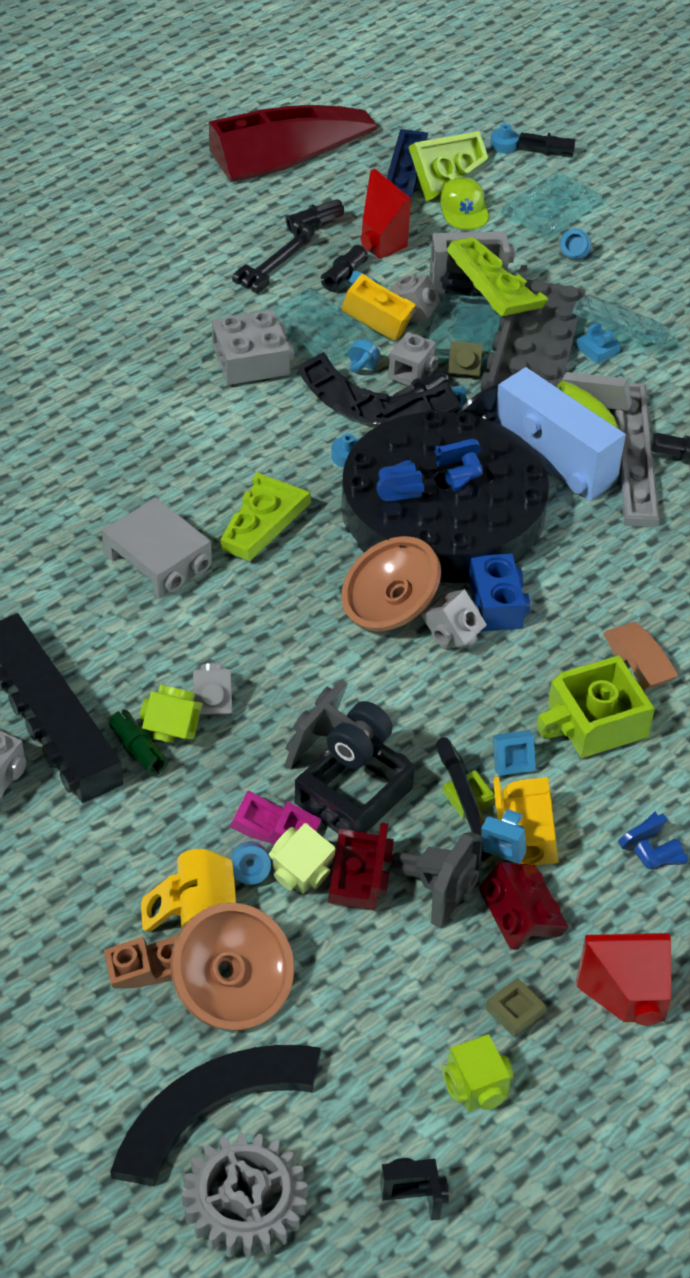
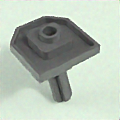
M474 832L463 833L452 850L428 847L423 855L396 852L392 855L390 868L394 874L420 877L424 887L433 891L431 924L442 929L465 893H470L475 887L480 873L482 836Z

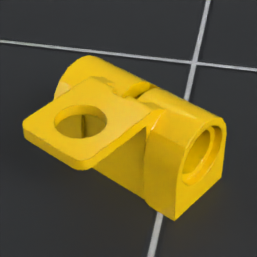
M361 274L348 289L341 312L393 342H397L405 331L416 304L379 285L368 276Z
M499 776L493 777L498 819H502L507 809L521 813L523 816L518 824L525 829L526 854L521 864L547 865L559 863L548 777L514 781L503 789V795Z
M192 849L182 853L177 858V874L170 875L142 898L141 915L143 931L152 932L173 914L181 917L182 929L192 917L206 908L222 903H236L232 860L206 849ZM161 897L160 910L152 917L153 904Z

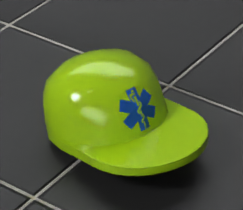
M460 177L452 179L444 185L441 192L440 205L444 218L449 225L461 230H475L487 223L489 215L484 202V191L478 182L470 178Z

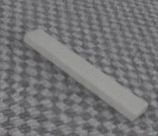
M628 383L632 400L629 410L614 409L618 428L626 434L619 469L624 526L658 527L660 519L653 452L650 450L651 431L646 384Z

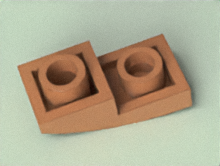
M631 622L607 630L604 633L614 655H620L624 663H629L643 691L672 682L678 677L664 651L638 623Z
M178 935L147 945L144 937L105 949L104 954L111 986L113 988H137L172 981L171 954Z

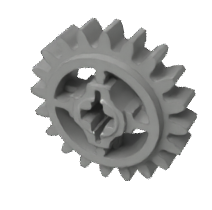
M243 1132L239 1133L236 1145H231L228 1139L222 1136L220 1137V1151H216L211 1146L206 1145L204 1146L205 1161L198 1158L191 1160L193 1173L184 1174L183 1177L184 1188L187 1190L182 1192V1206L188 1207L185 1210L186 1223H196L194 1226L195 1237L198 1239L209 1234L210 1250H214L221 1242H225L227 1257H231L234 1254L237 1246H242L246 1258H251L253 1246L258 1244L267 1255L270 1253L271 1238L285 1245L287 1243L285 1228L291 1231H298V1216L305 1215L306 1201L304 1198L307 1197L308 1185L305 1182H301L303 1180V1167L293 1166L294 1153L289 1151L279 1156L280 1142L278 1140L272 1142L268 1148H264L262 1134H258L252 1144H247ZM226 1174L227 1179L218 1188V1194L208 1196L213 1184ZM281 1193L278 1204L271 1212L264 1216L262 1210L267 1203L271 1202V1197L274 1194ZM248 1197H252V1204L250 1203Z

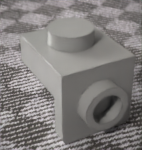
M203 664L200 666L201 670H193L194 701L203 703L200 717L231 716V669H223L222 664Z

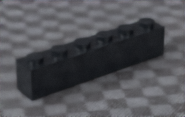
M17 613L0 620V691L6 689L14 713L17 716L21 714L26 719L25 725L33 741L40 740L43 745V754L51 767L56 765L60 770V778L68 793L74 791L81 803H84L122 786L121 760L21 616Z

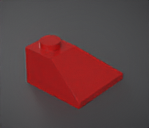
M376 169L370 170L360 239L362 246L380 259L408 247L411 198Z
M670 933L585 935L576 977L577 988L623 1022H636L639 1025L648 1026L659 1021H665L671 1002Z

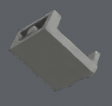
M506 231L432 233L429 278L437 290L440 301L444 300L445 290L442 288V282L440 281L441 276H444L446 272L465 274L447 251L448 246L454 240L474 237L502 260L501 267L511 274V269H508L509 263L514 262V245L509 244Z
M156 497L102 530L104 555L111 561L121 556L153 582L154 595L159 599L169 592L178 590L184 582L196 574L204 573L212 564L211 540Z

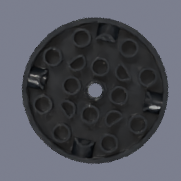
M428 410L401 416L375 427L365 434L348 454L343 469L341 512L347 532L352 534L358 542V547L363 552L384 540L400 536L414 537L426 542L439 559L441 566L440 583L468 582L471 558L513 554L516 565L524 559L525 553L537 544L544 527L549 482L541 459L525 440L498 423L474 416L468 412L456 415L457 412ZM468 439H476L481 446L477 457L483 467V474L479 478L470 480L459 491L454 492L446 480L445 472L449 469L464 466V464L460 461L438 467L434 448L435 446H444ZM411 460L415 465L416 471H421L422 483L424 485L422 497L395 501L382 500L376 490L377 483L379 482V470L383 467L395 466L403 461ZM400 545V546H399L400 548H408V547L403 546V545Z

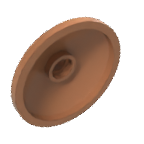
M408 536L390 538L369 548L352 565L342 586L341 600L347 616L360 628L375 632L392 630L412 621L429 605L438 589L441 578V566L436 553L426 542ZM400 545H403V546H406V547H408V548H400L399 546H400Z
M222 903L204 909L184 925L172 949L171 977L180 1001L195 1018L213 1028L240 1031L258 1026L278 1012L290 993L294 978V960L287 937L271 917L252 906L240 903ZM221 963L229 967L230 973L227 978L219 973V965Z

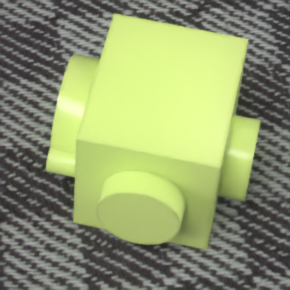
M306 823L298 831L291 827L277 840L268 854L273 860L274 877L283 887L290 891L295 888L301 894H304L311 886L317 889L330 874L331 870L328 867L334 862L336 848Z

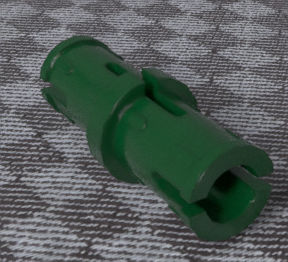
M122 710L123 716L119 711L113 714L109 720V726L125 744L123 746L125 751L130 756L138 759L149 775L155 776V771L152 767L156 770L157 774L163 772L168 765V759L153 743L151 733L146 729H142L128 710Z

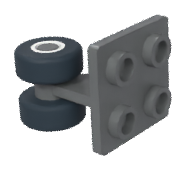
M341 679L333 689L327 686L321 692L315 702L316 707L311 713L305 710L296 720L293 726V730L296 733L289 740L285 748L289 753L284 765L291 770L320 736L327 737V746L330 753L337 761L349 768H361L372 757L373 746L382 745L391 735L393 726L389 716L382 708L368 701H361L355 704L347 716L340 712L338 708L348 683Z

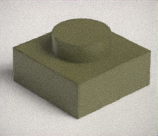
M451 341L448 374L480 377L483 344Z
M519 978L488 999L486 1004V1010L514 1038L543 1017L547 1007Z

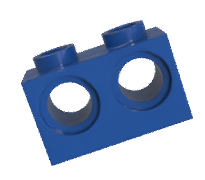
M513 554L485 555L471 558L468 582L472 599L487 624L480 632L522 629L524 616L530 614V599L528 593L522 592L523 572L521 567L516 568Z

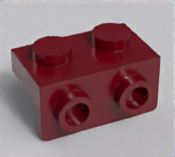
M380 823L378 835L339 829L328 903L376 910L378 895L386 896L390 872L383 871L382 867L383 862L391 863L394 839L387 838V823Z
M499 862L479 886V890L510 949H520L530 936L560 937L569 928L561 913L560 906L553 899L541 872L533 864Z

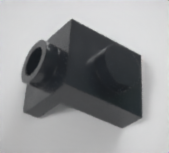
M399 1158L390 1163L382 1164L380 1178L382 1201L427 1196L430 1219L440 1220L442 1204L449 1202V1191L446 1175L438 1176L436 1159L414 1161L411 1158Z

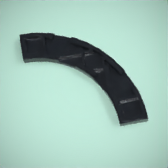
M325 352L296 367L304 382L326 406L354 422L369 427H377L389 420L428 410L458 412L461 408L448 381L422 392L397 397L355 386L335 369Z
M304 1045L253 1047L212 1059L182 1075L155 1096L134 1121L117 1151L110 1170L111 1179L155 1187L167 1156L180 1140V1135L197 1118L200 1120L213 1110L231 1102L233 1097L256 1091L257 1094L271 1091H303L313 1093L321 1056V1047Z

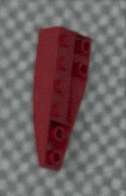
M297 105L261 109L209 121V151L230 182L290 168L377 130V124L366 110L342 106Z

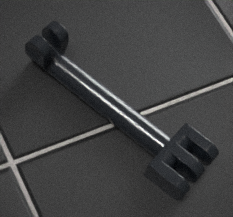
M296 220L293 224L294 238L257 268L254 269L246 264L233 274L232 281L236 284L242 282V287L246 289L252 287V292L260 293L269 285L268 274L312 239L314 227L309 224L305 225L301 220Z
M442 737L436 742L440 759L449 772L471 832L482 836L481 827L485 821L466 776L468 771L464 761L447 737ZM483 843L481 852V862L492 855L490 853L483 851Z

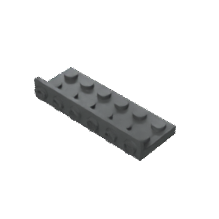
M521 265L519 275L527 281L524 286L536 296L541 292L549 300L540 309L503 317L500 316L498 331L501 332L495 333L492 348L496 352L490 351L487 371L490 372L483 373L480 390L483 391L491 386L500 384L525 367L557 387L566 374L586 289L546 283L541 280L526 279L527 265Z

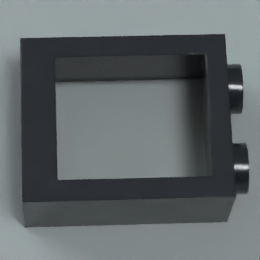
M384 744L373 746V755L364 766L388 781V783L362 808H359L327 786L347 767L337 761L328 749L295 779L294 803L303 810L322 819L321 822L336 833H339V829L367 833L413 789L415 765L405 755L396 753Z

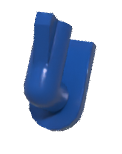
M468 439L444 446H435L434 448L438 467L460 461L464 464V466L449 469L445 472L446 480L454 492L459 491L470 480L479 478L483 474V467L477 457L481 446L476 439Z
M411 460L403 461L395 466L383 467L378 472L379 482L377 483L376 490L382 500L395 501L422 497V492H424L421 471H416L415 465Z
M656 811L641 825L631 829L618 840L622 849H627L640 842L633 850L648 869H655L661 865H683L689 860L677 839H672L655 849L646 839L660 832L667 821L663 813L658 815Z

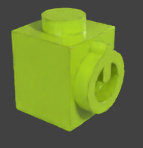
M160 684L158 692L151 691L150 697H146L142 703L140 719L144 720L142 729L153 731V739L174 743L175 737L194 739L203 703L193 700L195 692Z
M489 1034L450 1047L448 1064L442 1067L443 1079L448 1093L455 1102H464L468 1112L478 1108L483 1110L493 1109L508 1098L510 1081L513 1080L512 1066L506 1055L500 1056Z

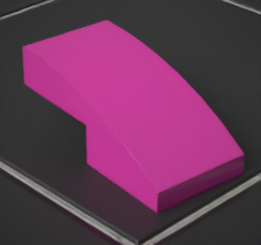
M248 790L229 827L251 838L275 845L277 840L289 828L294 827L298 831L306 823L317 831L322 819L288 801L281 808Z

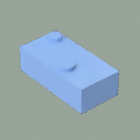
M527 367L498 384L495 409L497 418L494 422L511 430L525 440L537 453L547 472L569 486L573 492L582 495L589 501H592L617 483L625 433Z

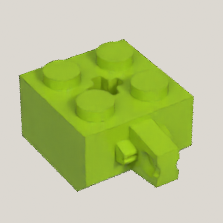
M620 655L561 672L551 681L548 700L550 710L539 714L537 730L543 739L563 735L568 736L579 756L584 758L648 738L655 708Z

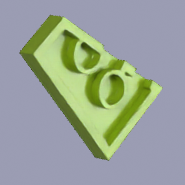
M480 131L415 142L408 146L427 202L439 195L448 181L463 177L488 159Z
M474 237L454 240L448 246L447 251L455 260V263L466 273L475 288L483 294L493 310L501 317L543 308L549 300L541 292L536 296L524 285L527 281L519 274L514 276L501 267L502 260Z
M256 472L252 479V488L250 491H246L242 498L243 505L239 512L234 513L220 539L222 551L251 561L312 503L309 491Z

